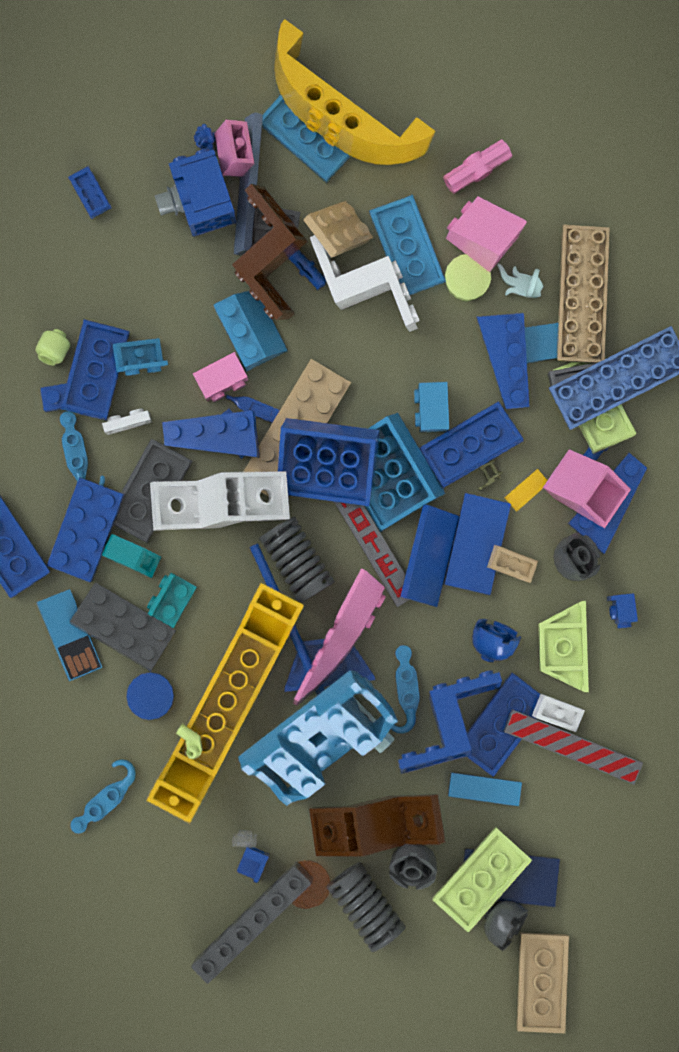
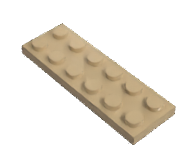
M311 359L258 446L260 458L252 457L243 472H278L280 432L285 419L291 418L328 423L351 382ZM265 490L261 491V493L269 497L268 493Z

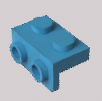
M160 338L113 344L117 372H125L126 376L140 374L139 370L147 369L148 373L162 371L161 367L168 365V360L163 361Z

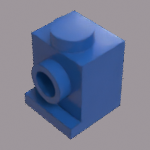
M634 593L607 596V601H612V605L609 606L610 617L617 624V628L632 627L631 622H638Z

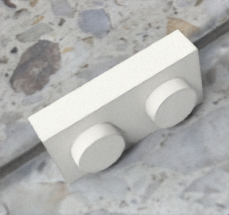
M136 409L129 412L130 415L121 418L120 415L109 417L107 422L102 423L104 432L110 435L152 423L151 415L148 410Z
M540 694L532 716L576 732L585 710Z

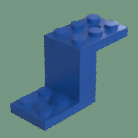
M493 670L480 673L479 678L470 680V677H464L456 680L454 685L447 686V683L433 686V690L429 691V701L443 748L440 749L439 745L426 748L425 753L419 755L416 754V751L403 754L402 759L398 760L401 774L470 756L471 746L457 700L499 689L502 683L499 672L493 673Z

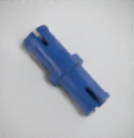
M297 250L288 258L300 270L299 274L302 277L305 276L317 291L327 283L326 278L315 267L313 260L309 261L300 250Z

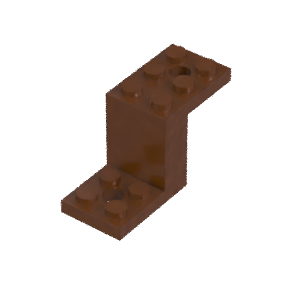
M250 184L245 189V192L249 195L247 200L255 209L259 208L263 213L262 219L268 226H273L274 228L232 264L236 269L234 273L241 282L248 284L251 288L249 290L250 294L257 301L260 300L264 304V311L271 319L289 320L295 314L267 277L308 241L265 187Z
M438 794L386 796L349 806L314 807L309 809L316 856H366L405 844L439 845L445 843ZM420 815L422 816L423 823L420 821Z

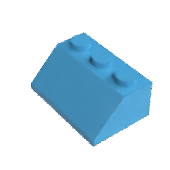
M249 291L234 294L214 304V309L246 372L288 351L273 320L265 313L264 304L260 300L257 301Z

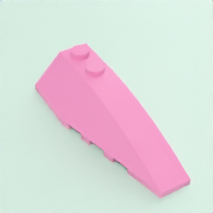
M361 568L336 616L334 626L329 630L323 647L318 651L311 670L309 669L294 698L293 704L298 706L317 690L350 653L365 627L370 629L375 619L372 613L375 607L381 608L386 596L383 595L385 587L366 570Z

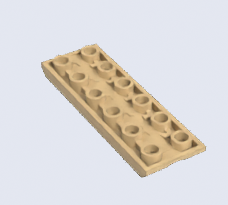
M563 225L557 361L599 363L605 360L609 227Z

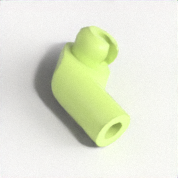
M182 724L176 734L186 740L187 757L196 759L202 752L201 737Z

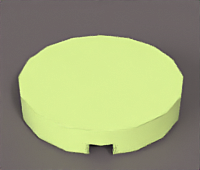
M467 254L454 258L447 266L444 276L449 293L463 301H471L482 297L488 290L491 282V272H488Z

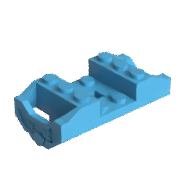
M350 670L239 756L241 769L248 775L257 776L272 789L282 803L288 806L294 801L307 799L325 785L322 771L352 748L364 756L383 741L391 727L398 720L392 707L382 694L374 689L372 683L366 677L363 678L357 671ZM356 693L362 694L378 709L382 716L375 722H372L360 711L353 695ZM279 776H281L291 786L287 788Z

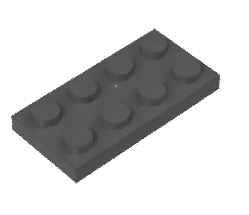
M96 582L70 620L71 625L150 672L176 633L175 629L148 615V613Z

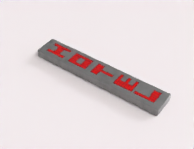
M334 502L395 605L398 607L407 602L409 599L400 597L406 575L365 506Z

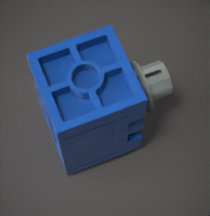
M201 149L193 156L187 158L186 156H179L169 163L175 184L171 188L167 186V192L154 195L161 216L171 212H175L176 216L179 212L185 213L192 237L236 223L235 212L214 149Z

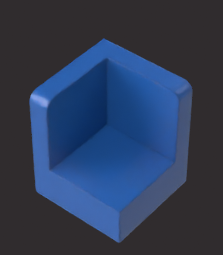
M247 845L237 872L253 878V882L258 883L269 853Z

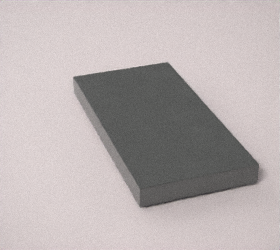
M151 438L121 492L125 495L114 525L148 543L155 531L153 530L150 483L182 481L193 461Z

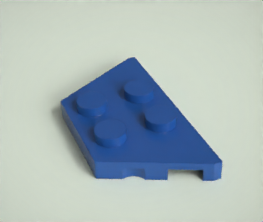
M325 639L303 641L312 663L320 648L322 649ZM353 646L350 653L322 685L323 687L331 686L350 670L357 671L363 678L366 677L369 681L375 680V676L355 646ZM296 653L284 688L285 692L299 690L307 675L298 653Z

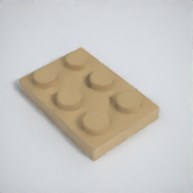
M346 201L310 213L303 219L331 257L364 245L373 238L367 225L359 219L354 208Z

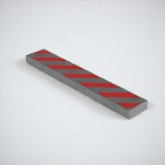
M511 709L503 729L505 733L635 785L643 765L638 760Z

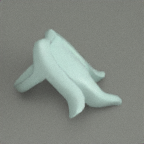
M497 264L503 281L513 287L506 290L505 296L511 293L527 298H538L541 296L540 291L543 289V284L538 277L540 269H535L532 276L519 273L516 266H514L512 270L514 277H511L506 273L502 265Z

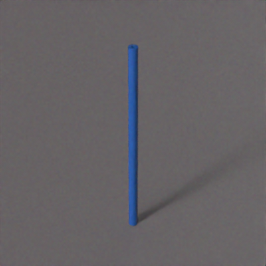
M257 543L249 547L266 585L280 593L259 544ZM294 625L290 637L306 673H308L313 663L296 625ZM323 685L315 690L317 696L325 690Z

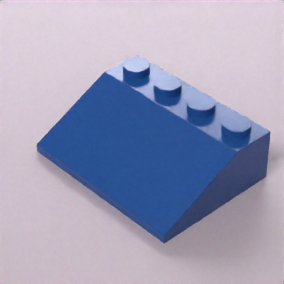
M286 418L280 432L278 472L286 471L288 495L370 506L379 430Z

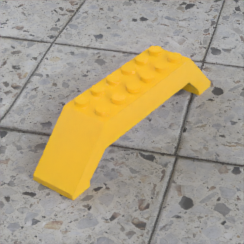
M262 583L259 585L232 642L187 725L188 728L201 737V755L196 759L188 758L186 755V740L181 737L146 801L188 823L191 822L283 649L304 605Z

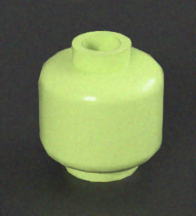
M54 329L53 331L43 332L35 349L38 359L52 366L62 363L70 348V342L66 338V334L61 330Z

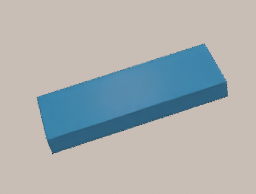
M451 772L448 796L519 806L522 782Z

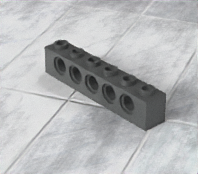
M296 861L194 960L191 968L207 984L210 983L312 884L313 877Z

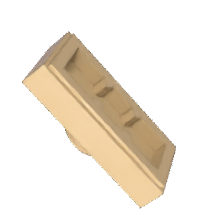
M494 545L487 568L531 583L538 561Z

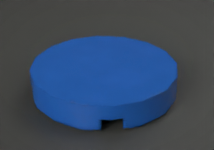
M152 672L141 674L133 679L128 687L127 703L131 711L138 717L147 720L158 719L165 715L173 705V686L161 674Z

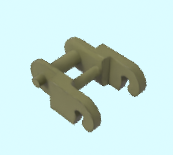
M496 459L477 468L482 470L488 479L486 484L478 488L479 491L494 483V478H501L500 475L503 474V471L499 472L494 464ZM490 466L495 475L490 477L485 467Z

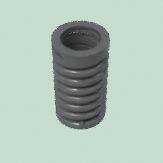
M294 516L262 535L259 540L267 553L272 554V561H277L276 568L282 569L280 574L282 577H286V584L291 585L290 591L294 592L293 595L296 601L302 603L332 585L335 581L330 576L329 571H324L317 575L324 570L325 564H317L320 561L319 555L312 556L316 550L314 547L308 548L311 545V541L308 539L302 541L306 538L305 532H300L289 538L302 529Z
M358 862L336 876L328 883L326 888L334 899L340 898L337 904L340 907L344 906L343 913L349 914L348 920L350 922L355 921L353 927L360 929L358 932L359 936L364 937V943L369 944L368 948L371 952H375L397 938L405 930L406 926L398 917V914L392 911L393 908L391 904L387 903V898L382 896V891L376 888L375 881H371V876L367 874L363 864Z

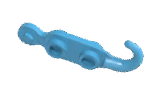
M66 411L60 416V423L66 429L62 437V445L68 469L78 482L79 477L86 479L88 458L83 436L79 431L75 430L77 418L72 412ZM102 475L100 476L99 484L104 486L105 477Z
M402 645L395 651L396 658L400 661L395 677L398 700L406 714L407 722L402 727H398L395 724L391 727L394 732L400 734L407 733L413 729L420 699L417 673L415 668L409 664L412 652L409 647Z
M121 759L112 763V767L118 765L125 766L128 770L127 776L121 781L106 786L87 803L84 815L76 817L71 821L70 826L74 833H83L90 821L101 820L123 800L128 787L134 782L136 776L135 767L131 762Z

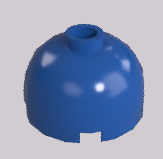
M478 619L473 629L472 643L476 651L481 654V658L487 662H494V660L501 661L512 656L521 640V636L516 637L518 632L497 621H494V625L486 623L488 619Z

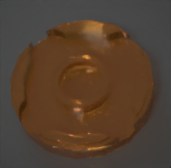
M311 860L299 861L301 866L313 877V881L292 904L303 909L317 907L328 897L329 890L326 886L330 883L329 875L326 869L318 862Z

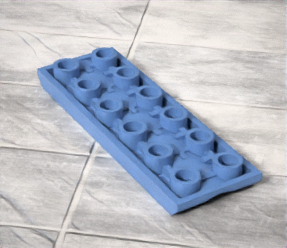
M672 326L549 387L569 430L679 375V340Z

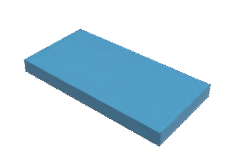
M282 95L262 115V127L326 183L351 157L336 146L329 145L319 133L310 131L305 123L286 105Z
M413 195L369 211L385 256H389L391 262L396 260L403 277L399 279L400 284L405 283L410 295L446 281Z

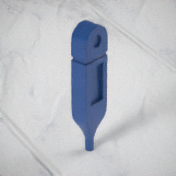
M226 396V399L231 400L241 411L253 410L255 411V417L273 423L280 411L246 396Z

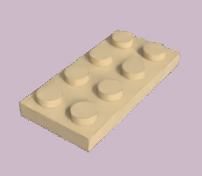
M520 932L517 1031L565 1033L568 934Z

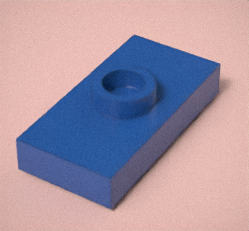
M89 166L68 177L91 219L112 208Z

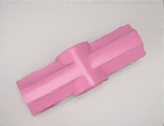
M501 139L484 151L473 153L463 161L462 165L443 176L447 188L455 194L475 181L476 183L483 180L494 168L512 158L510 148Z

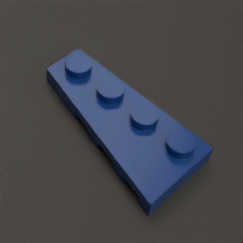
M253 410L162 422L165 446L260 458L256 417Z

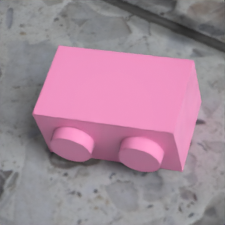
M225 120L214 133L221 173L223 176L243 177L254 165L248 125L245 121Z
M235 352L193 373L207 402L210 400L216 402L224 398L225 392L231 389L237 391L246 386L245 382L248 381V377Z

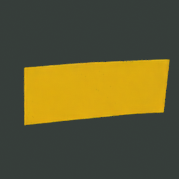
M537 469L504 498L517 512L543 489L548 480Z

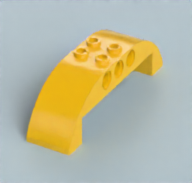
M286 19L283 20L278 34L274 70L276 83L286 105L305 123L310 131L319 133L329 145L336 146L346 154L373 164H401L426 154L435 134L434 129L416 117L402 136H397L296 60L300 55L303 32Z

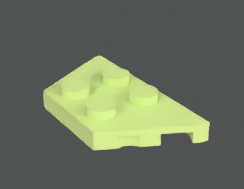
M580 601L538 624L539 669L541 672L583 692H589L586 601Z

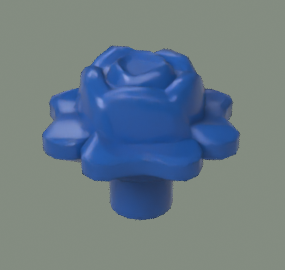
M206 124L197 127L194 141L200 149L212 150L213 142L216 141L215 132H211V128H207Z

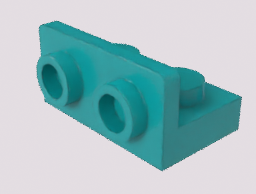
M170 573L169 576L165 575L158 586L161 588V591L157 597L153 595L147 608L150 609L148 615L175 628L197 587Z

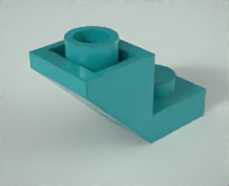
M111 534L102 553V556L150 578L153 577L161 559V556Z

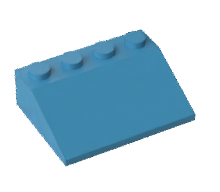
M399 413L389 415L368 428L379 430V440L370 506L365 507L380 532L421 509L423 505H427L445 494Z

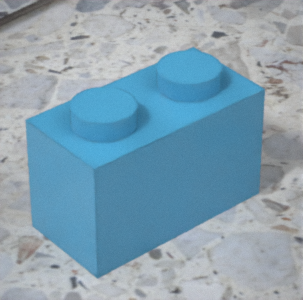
M447 382L419 383L418 389H414V404L419 403V413H415V427L420 428V433L447 432L449 430Z

